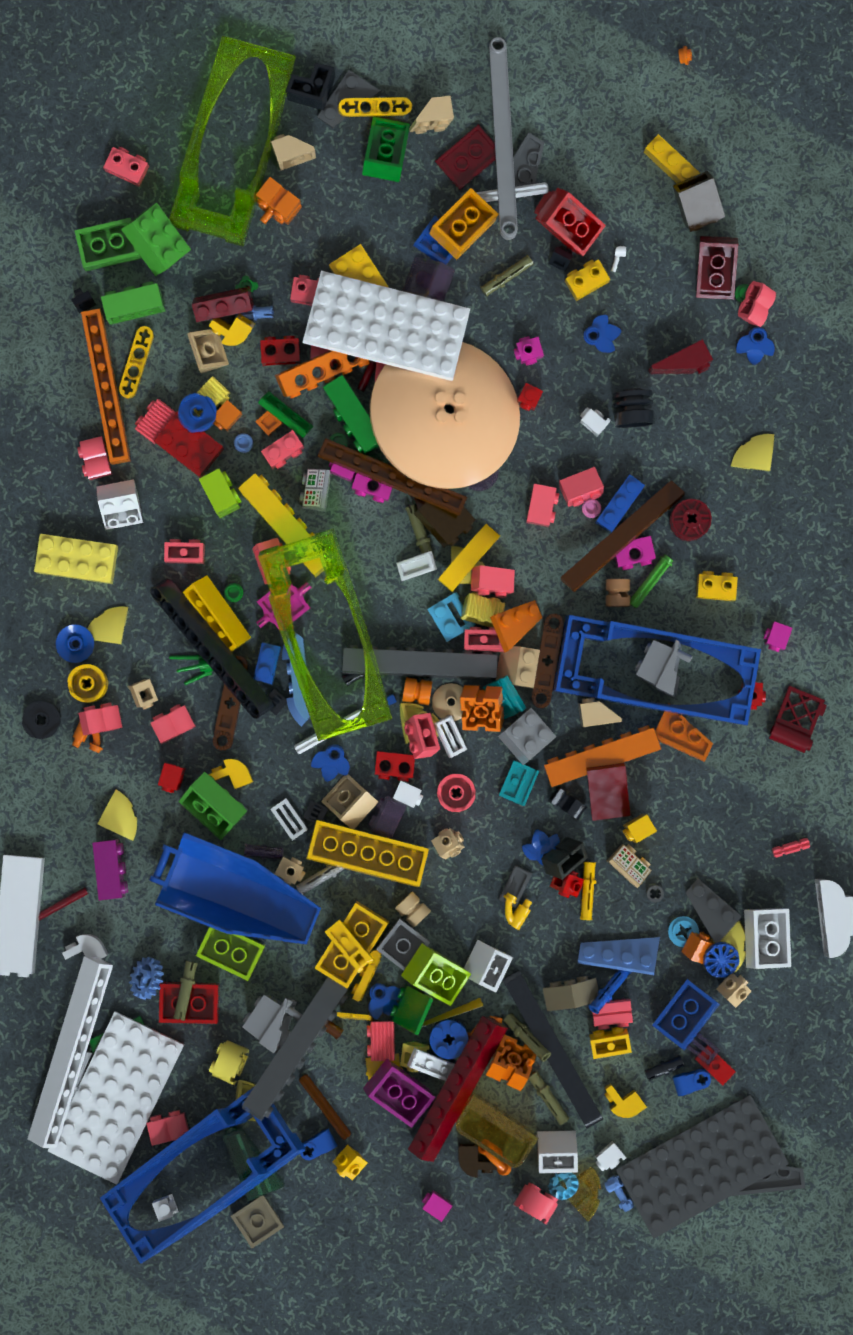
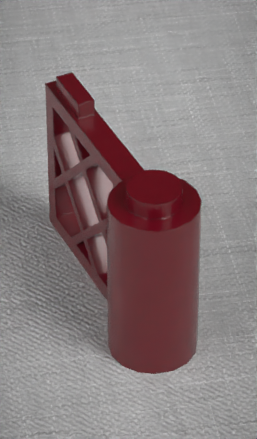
M789 686L768 739L802 753H805L806 750L810 751L813 744L811 735L819 715L823 716L827 706L824 704L825 700ZM790 693L798 694L801 702L792 705L789 700ZM813 700L819 704L815 711L809 712L805 702ZM803 704L807 714L797 718L793 707ZM790 709L794 720L788 722L781 719L783 712ZM808 716L811 722L809 730L801 727L800 719Z

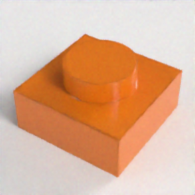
M266 411L255 421L268 437L283 424L269 411Z

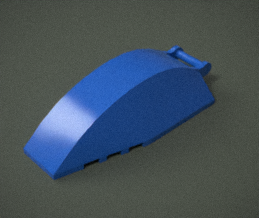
M185 832L178 849L163 844L162 849L164 850L154 875L149 879L163 886L155 902L156 906L226 934L307 944L321 908L260 863ZM170 853L176 854L166 880L160 879Z

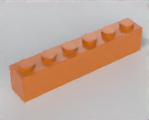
M647 725L639 728V733L632 735L630 731L621 734V739L613 741V738L602 741L603 745L595 747L594 744L584 747V752L577 754L575 750L566 753V758L559 760L558 757L547 760L548 764L544 765L551 787L586 776V768L619 764L661 750L654 727L650 728Z

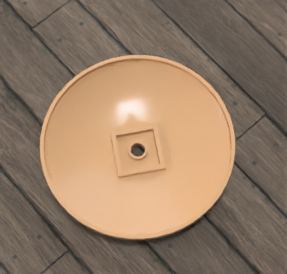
M462 342L453 381L386 364L379 373L371 393L370 422L381 451L401 473L418 483L430 487L456 489L471 486L485 480L503 465L511 454L518 437L520 410L514 387L499 364L482 350ZM445 405H451L454 412L452 414L447 413L444 409Z

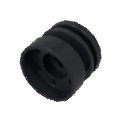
M634 388L613 393V400H621L614 403L613 407L622 409L621 412L614 414L615 427L632 428L655 424L654 411L645 409V406L653 404V400L644 399L653 396L652 390Z

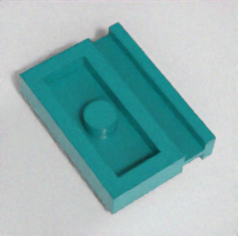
M508 675L483 687L484 690H486L487 686L502 687L503 701L501 706L504 708V719L526 709Z
M513 760L499 796L525 806L539 771Z

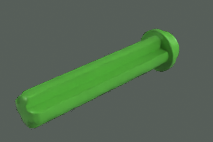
M664 554L659 557L660 561L630 599V605L634 608L639 607L669 566L672 567L671 563L673 560Z

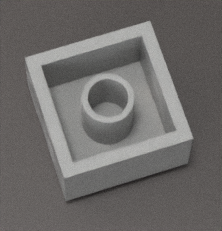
M530 708L498 737L521 764L524 765L556 738V735L536 712Z
M399 918L376 950L404 971L421 943L428 946L431 942Z

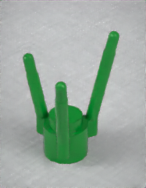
M201 655L169 656V659L200 660L197 665L176 670L178 673L199 668L201 672L205 671L184 682L185 685L212 675V668Z

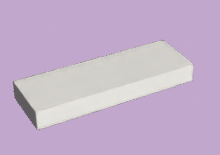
M414 1048L407 1064L410 1068L443 1081L447 1080L455 1063Z

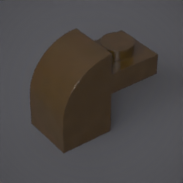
M458 1144L459 1164L467 1175L478 1178V1170H481V1173H493V1170H497V1167L490 1160H478V1144Z

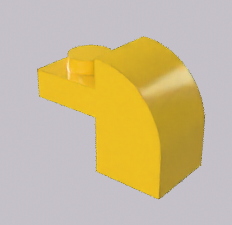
M239 313L232 326L220 318H215L211 321L209 327L212 328L211 330L215 334L225 336L221 342L222 344L235 346L242 343L248 337L256 323Z
M235 759L223 760L226 768L223 769L222 766L211 769L212 773L209 774L215 781L229 775L234 789L253 782L247 766Z
M611 1083L604 1087L607 1091L604 1094L610 1103L615 1102L610 1107V1110L619 1117L630 1118L647 1108L635 1090L621 1098Z

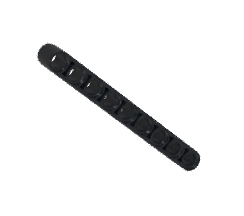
M166 578L151 587L150 592L154 600L246 711L255 719L273 708L271 699L174 582Z
M517 970L503 978L502 980L534 1037L551 1052L547 1060L585 1127L588 1129L602 1121L603 1117L520 971Z

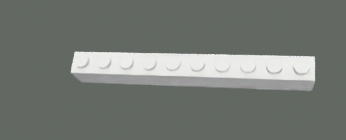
M84 956L30 1128L28 1140L42 1148L57 1147L113 965L98 957Z

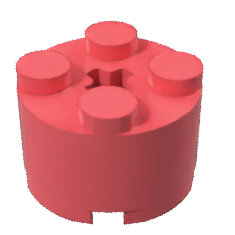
M450 774L443 778L438 785V800L448 811L462 812L468 809L475 800V786L465 775ZM453 788H460V794L462 795L453 798L451 790Z
M525 1184L513 1205L519 1206V1209L547 1225L558 1206L556 1203L558 1199L546 1192L544 1195L541 1194L542 1189L534 1184Z

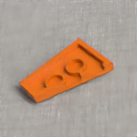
M536 600L490 617L504 653L509 651L542 619Z
M664 711L655 730L659 742L705 762L713 745L707 737L680 714Z

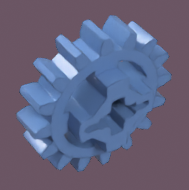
M143 957L142 962L137 961V967H133L134 974H130L132 980L129 982V984L133 985L130 991L134 992V996L144 1000L146 998L151 999L152 995L156 996V989H161L159 984L163 983L161 976L164 975V972H161L163 966L159 965L160 961L151 957Z

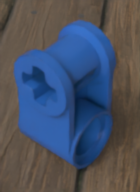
M697 1069L672 1077L678 1096H684L707 1088L711 1083V1077L705 1069ZM701 1074L704 1077H707L704 1079L703 1083H701L700 1080H698L699 1075Z
M325 1129L302 1143L304 1147H313L312 1154L309 1155L308 1153L304 1154L301 1152L300 1155L305 1160H312L321 1154L331 1151L338 1145L330 1130Z

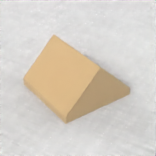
M211 329L187 333L200 373L229 365L220 335L215 334Z

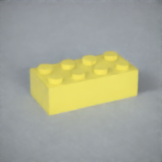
M40 534L34 572L113 584L118 546Z

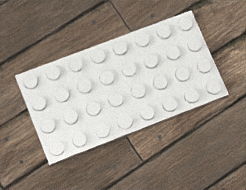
M321 271L303 343L453 381L470 308Z
M115 1011L79 1084V1089L70 1103L57 1147L49 1148L48 1152L117 1185L185 1044Z

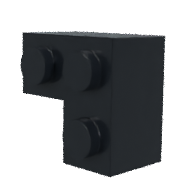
M316 62L310 79L291 74L286 89L288 101L324 111L336 77L334 67Z

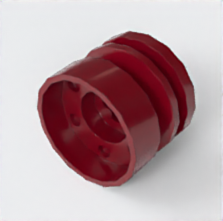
M697 499L683 500L674 507L669 517L672 533L677 538L689 542L697 540L707 533L712 521L710 509L705 503ZM687 515L689 517L693 515L695 517L694 522H691L689 524L687 522V520L689 519Z

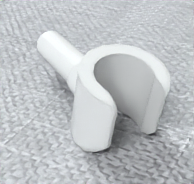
M625 246L616 247L611 271L616 272L619 257H626Z

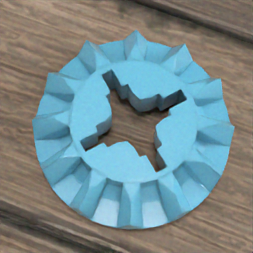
M686 916L674 919L668 929L670 940L679 947H684L687 941L683 935L676 936L680 932V924L685 929L691 927L686 932L687 938L691 932L699 934L697 923Z
M555 1173L554 1177L550 1178L548 1188L552 1196L559 1200H565L577 1192L579 1181L573 1173ZM560 1181L566 1184L567 1189L560 1185Z

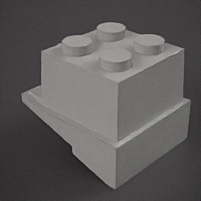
M653 640L652 644L648 643L644 650L646 655L644 660H640L636 666V675L639 679L656 687L659 692L675 699L680 679L677 676L679 661L682 659L690 663L693 656L681 651L682 646L678 640L675 641L672 648Z
M263 995L254 1003L255 1009L253 1012H249L244 1018L243 1022L245 1024L243 1028L257 1038L259 1044L272 1053H277L291 1033L288 1029L292 1017L299 1021L302 1014L295 1010L297 1003L295 999L285 998L281 1002L273 996Z

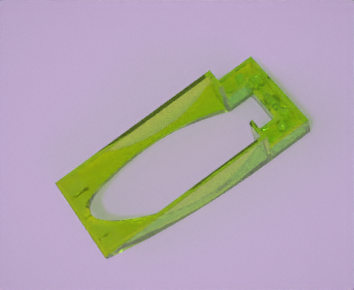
M222 36L179 174L180 185L169 218L175 228L185 231L191 229L223 238L225 242L244 247L258 198L256 194L263 184L272 152L271 141L274 140L277 134L287 96L286 89L293 72L296 56ZM250 57H258L263 61L269 78L270 123L257 172L246 190L236 188L235 202L230 216L198 208L196 206L200 196L198 184L199 156L208 120L221 92L238 66Z
M334 528L316 533L315 536L260 551L258 558L271 592L269 601L318 741L391 720L392 715L375 654ZM320 557L326 574L324 582L326 584L336 582L348 601L363 645L365 659L364 702L361 712L353 720H346L340 717L332 709L314 682L303 660L293 627L290 597L291 580L287 567Z

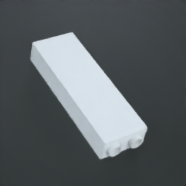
M3 855L0 887V975L10 976L11 972L18 973V977H29V974L35 973L45 858Z

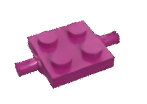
M286 578L259 599L257 603L263 609L264 616L256 622L260 624L258 626L261 628L270 621L281 632L311 609L303 596L304 593L311 589L308 582L300 588H296Z

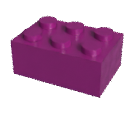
M119 839L93 842L98 900L126 897L125 893H128V882L124 881L123 876L126 873V864L122 862L121 855L124 854L123 843H120Z
M389 1059L383 1062L363 1087L369 1098L411 1128L436 1098L429 1088Z

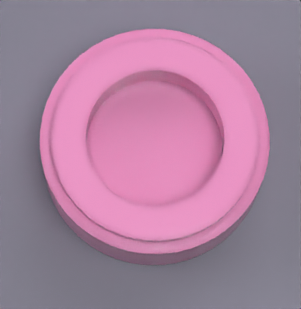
M588 499L582 505V512L588 518H595L601 512V505L595 499Z

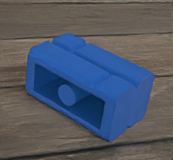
M267 643L261 644L253 678L255 681L273 685L281 652L280 646Z

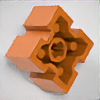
M271 177L268 178L256 194L258 207L265 212L260 219L264 224L274 215L273 218L278 223L289 225L302 208L300 199L284 189L282 185Z
M464 685L460 696L461 711H463L462 730L478 731L479 727H485V731L501 732L504 722V708L501 706L503 701L502 687L487 686L486 690H480L479 686Z
M504 1035L492 1056L493 1059L490 1062L486 1076L499 1082L501 1079L508 1081V1086L521 1091L529 1079L532 1065L537 1055L526 1044L522 1047L516 1044L518 1040Z

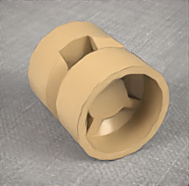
M412 891L395 909L401 916L406 915V921L414 928L431 910L424 903L420 904V899Z

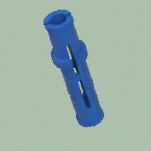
M618 970L606 986L598 991L597 997L589 1004V1009L593 1013L598 1014L604 1005L612 1000V995L632 972Z

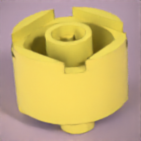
M229 1040L220 1043L216 1052L219 1056L216 1062H212L209 1072L212 1073L213 1077L235 1085L237 1081L234 1078L236 1075H241L248 1058L245 1054L249 1053V1049Z

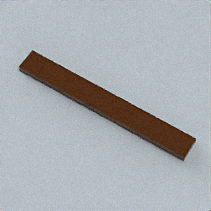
M325 438L318 453L319 458L459 516L467 500L466 496L452 490L418 483L392 465Z
M671 480L562 575L561 581L573 592L578 590L685 495V492Z

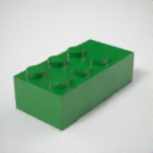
M343 375L325 385L323 390L334 407L333 414L339 422L342 420L345 424L343 429L347 436L354 438L353 445L356 450L368 455L377 449L379 445L373 434L370 417Z

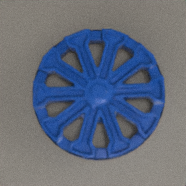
M718 942L706 950L703 964L712 976L717 978L727 977L737 969L739 954L730 943Z

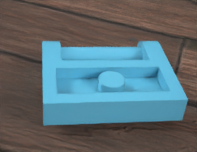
M457 592L427 609L446 642L476 625V623L463 620L465 625L460 627L447 604L452 602L461 616L463 605L459 600L460 596Z

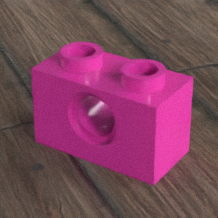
M356 473L352 485V490H355L354 494L365 497L366 494L373 496L372 500L379 503L389 501L393 488L377 482L378 488L375 491H371L367 486L369 482L374 480Z
M651 536L633 540L615 556L617 568L622 567V571L634 568V564L640 563L641 566L652 564V560H655L656 556ZM631 549L639 551L638 559L630 557L629 552Z

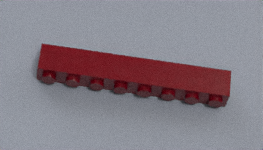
M482 1015L410 1144L408 1150L419 1159L434 1162L508 1028L496 1019Z

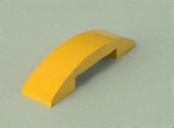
M485 524L438 580L453 592L499 539L500 535Z

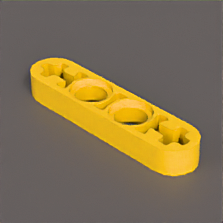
M404 97L345 98L339 102L337 109L339 114L344 117L404 116L411 111L412 103L408 98ZM392 101H395L394 105H400L402 102H404V105H407L408 108H406L404 112L402 111V108H395V112H392ZM345 102L348 103V106H355L354 102H357L356 109L358 113H355V109H349L348 113H346L342 106L345 105ZM362 102L370 104L369 112L365 113L360 109ZM381 102L389 104L387 112H382L379 109Z
M147 326L140 327L136 332L119 386L120 394L126 399L133 398L137 393L154 339L153 331ZM145 330L150 335L144 341V344H148L147 347L137 344V341L142 342L140 333H144ZM138 348L143 349L145 352L144 357L140 359L134 356V352ZM133 366L139 369V374L135 377H131L128 373V370ZM126 377L136 381V384L131 383L130 387L133 392H129L128 395L123 390L129 384V381H125Z

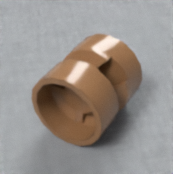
M607 579L606 591L609 594L606 595V607H630V595L627 594L630 591V579Z

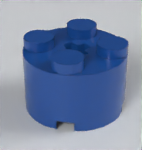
M447 1018L438 1021L430 1032L432 1050L436 1055L444 1059L459 1057L468 1042L466 1028L455 1019ZM446 1034H450L451 1037L454 1036L452 1043L443 1040L446 1038Z

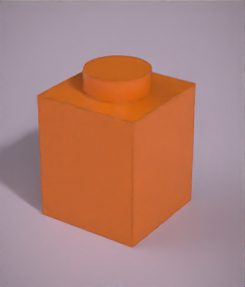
M226 400L217 410L216 419L213 424L221 431L223 428L228 431L242 416V413Z
M691 932L681 952L691 961L703 964L706 950L714 943L706 933L700 932L698 934Z

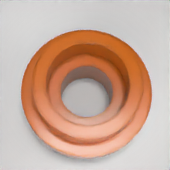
M687 46L679 49L680 64L689 65V61H692V52Z

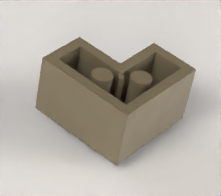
M581 976L576 978L577 981L575 979L566 980L564 984H561V981L551 982L549 987L543 988L547 1011L572 1009L591 1004L599 991L596 978L588 979V976Z

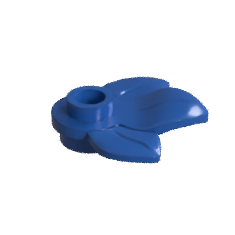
M600 315L593 320L592 326L584 331L583 337L587 344L595 345L600 352L611 353L615 351L612 341L620 335L621 329L615 325L608 324L607 315ZM593 332L597 337L591 339L589 334Z
M761 327L752 328L748 335L740 338L736 346V352L746 353L752 365L758 364L764 354L773 356L775 350L773 342L767 338L766 331ZM754 334H760L761 339L755 340Z
M336 744L330 745L326 751L318 752L311 762V767L321 768L322 776L326 782L334 779L338 773L347 776L350 768L349 762L344 758L343 748ZM333 750L338 751L336 758L331 756Z
M535 830L532 844H525L522 846V849L527 858L538 860L543 865L541 858L550 850H556L555 846L560 843V839L557 834L548 838L544 832Z
M381 983L374 984L370 988L369 996L371 1000L368 1004V1009L375 1020L381 1016L382 1012L390 1016L393 1005H397L396 1000L400 999L397 997L399 988L395 986L386 987ZM377 989H380L382 991V995L380 997L376 996L375 994Z

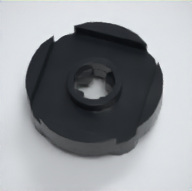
M35 701L29 704L23 712L22 726L25 732L37 739L52 737L58 731L61 724L58 709L52 703L46 701ZM38 715L42 717L45 715L46 723L44 725L42 723L37 724Z

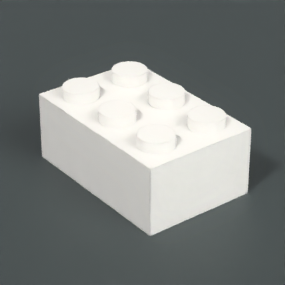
M766 908L744 910L746 968L791 967L789 909Z

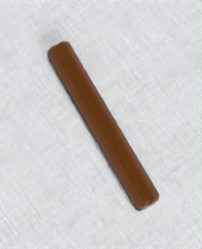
M304 1074L299 1078V1082L343 1140L347 1139L351 1135L350 1130L308 1074Z

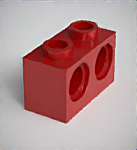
M284 336V339L276 340V337H265L264 340H260L262 366L301 364L299 338ZM288 345L295 347L293 354L285 353V348ZM273 346L276 348V352L274 355H267L266 349Z
M377 751L375 775H378V779L390 780V776L398 777L397 781L409 782V778H413L415 759L413 755ZM383 760H387L391 764L390 770L386 772L380 769V763ZM402 762L410 765L408 773L404 774L399 771V765Z
M164 763L158 785L162 786L161 790L169 793L180 790L186 768Z

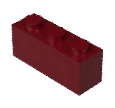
M250 286L196 297L192 302L196 322L252 311L254 306Z

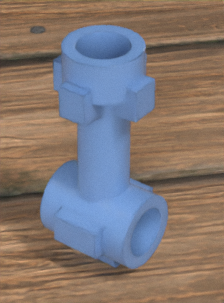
M612 1176L605 1182V1188L609 1193L613 1191L616 1193L621 1202L619 1204L620 1209L627 1212L634 1207L631 1198H627L621 1187L624 1184L620 1177Z

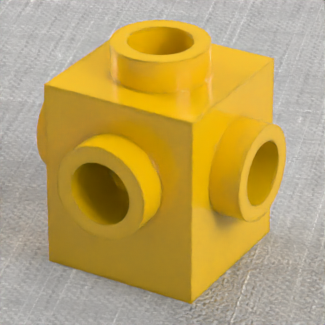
M349 1145L332 1161L337 1167L336 1172L343 1178L347 1176L351 1180L368 1163L358 1151Z

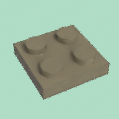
M264 1194L231 1215V1218L251 1248H254L284 1228V1224Z

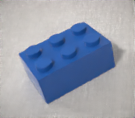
M687 979L652 1026L685 1050L720 1004Z

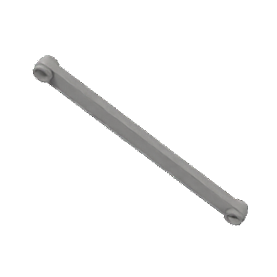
M496 37L491 40L489 45L499 226L501 236L505 240H512L517 235L518 226L507 46L504 39ZM498 44L502 46V49L496 50L493 46ZM509 227L512 228L514 232L508 234L504 231V229Z

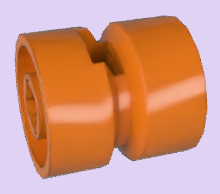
M406 677L402 701L413 703L417 700L418 704L429 706L433 681L422 679L419 683L415 678Z

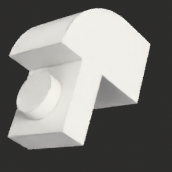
M91 934L77 936L76 939L79 944L77 945L74 942L66 946V951L62 953L65 960L82 951L87 957H98L100 959L109 955L102 941Z

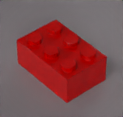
M560 188L555 190L535 218L572 252L581 256L586 254L606 226L572 194Z
M178 411L154 440L155 444L199 478L203 477L224 450L222 445L204 431L191 433L188 429L184 428L178 419Z
M181 982L160 983L159 1023L217 1024L219 1022L220 983H195V985H192L185 1021L173 1018Z

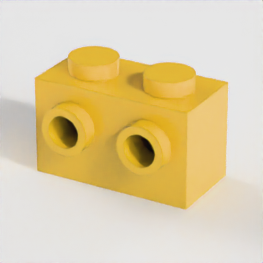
M590 260L583 265L584 268L580 271L575 269L567 274L565 283L576 301L609 283L610 278L599 260L595 262Z
M703 571L697 577L696 598L735 601L738 577H733V573H722L721 576L714 575L712 571Z
M614 1027L612 1031L596 1030L593 1034H589L593 1059L632 1053L627 1028Z

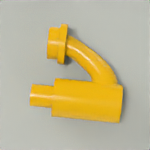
M507 892L503 896L506 898V920L509 925L520 930L531 911L529 907L532 902L525 899L523 904H519L515 912L512 913V903L516 904L517 897Z

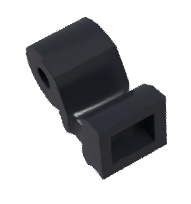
M559 787L555 789L548 802L559 806L561 810L577 820L580 819V816L587 808L579 800L571 795H567Z

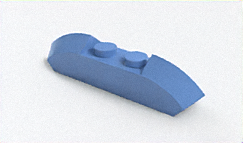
M291 629L285 639L282 651V660H290V663H287V674L291 675L292 682H289L288 685L289 694H293V697L286 698L291 715L302 727L311 716L304 639Z

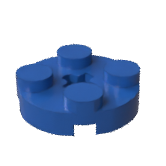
M198 393L190 394L183 398L180 403L178 419L182 426L191 433L206 431L213 425L216 419L217 409L215 403L208 396L205 397ZM194 409L202 411L200 417L193 415Z

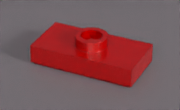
M708 1045L694 1058L722 1086L736 1072Z

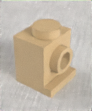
M144 679L128 686L136 707H142L144 710L154 706L153 702L158 701L150 679ZM141 691L145 693V697L143 699L140 696Z

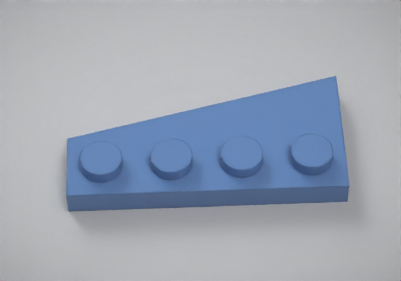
M660 937L581 943L578 963L654 975Z

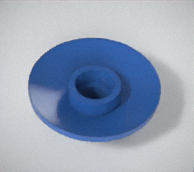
M69 625L59 632L56 638V649L64 660L71 663H79L86 660L92 654L94 638L91 632L84 626ZM75 640L79 641L77 648L73 646Z

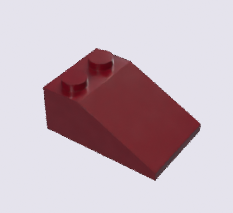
M700 236L696 298L734 300L738 238Z
M702 339L653 364L649 369V373L693 374L698 372V374H701L709 369L713 358Z

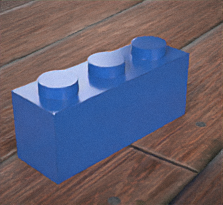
M629 474L595 523L608 533H612L645 485Z

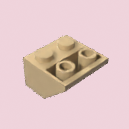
M451 96L431 98L410 126L409 131L416 132V134L426 133L427 130L433 129L434 132L444 131L454 119Z

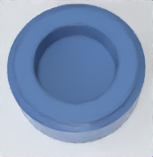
M242 433L234 439V446L237 451L247 453L253 447V440L248 434Z

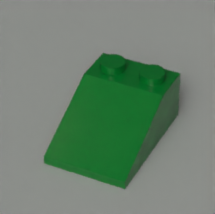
M373 116L362 175L400 182L410 128L409 123Z
M405 984V987H401L397 997L400 999L397 1005H393L390 1011L391 1020L408 1031L419 1035L433 998L428 993Z

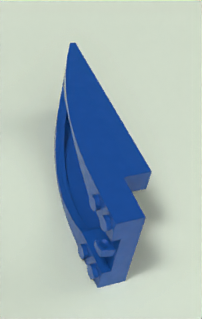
M573 615L565 617L562 646L552 691L693 717L748 725L761 649L613 621L605 622ZM620 638H652L671 642L678 640L680 644L706 653L732 667L742 677L744 686L741 692L731 698L702 704L669 705L639 700L605 686L604 680L601 678L595 679L578 675L584 639L600 642Z
M253 1088L228 1107L213 1111L100 1197V1200L140 1264L218 1214L306 1149L296 1133L291 1132L274 1104L272 1105L274 1110L268 1118L264 1117L262 1121L242 1109L243 1103ZM252 1117L255 1118L272 1146L257 1157H251L246 1160L252 1170L246 1180L202 1213L188 1220L153 1230H138L130 1225L128 1218L133 1204L150 1182L174 1158L196 1142L215 1132L231 1126L244 1124Z

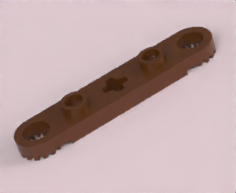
M558 614L548 615L544 622L531 698L533 705L537 708H545L551 701L564 625L563 618ZM551 618L559 620L560 625L558 628L553 629L549 626ZM547 655L553 660V664L550 663L549 666H545V662H542V659H545ZM537 694H545L547 701L544 704H538L536 702Z
M235 656L243 662L244 668L248 671V661L244 657ZM225 684L213 737V745L216 749L222 751L228 750L233 744L241 703ZM233 698L235 706H231V709H229L226 701H230ZM222 735L228 739L225 746L218 744V738Z

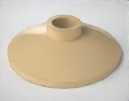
M448 683L440 686L435 691L432 698V707L439 718L442 719L448 715H451L454 721L462 718L463 711H461L460 703L462 686ZM451 698L455 700L453 706H449L447 703Z

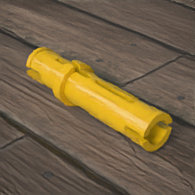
M584 862L581 920H592L594 884H596V862Z

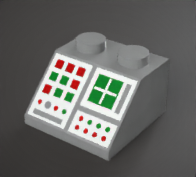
M308 469L307 473L303 474L302 484L305 485V491L301 492L299 503L303 504L302 507L304 509L326 512L331 478L330 470Z

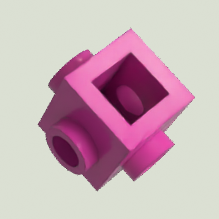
M530 336L521 338L519 343H516V349H513L516 360L520 359L521 364L526 363V366L537 363V359H541L544 356L539 337L530 339ZM529 349L531 352L527 353L525 350Z

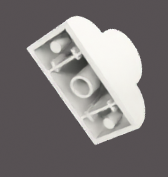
M815 879L824 956L828 958L838 957L847 950L850 944V936H853V896L845 895L843 889L833 881Z

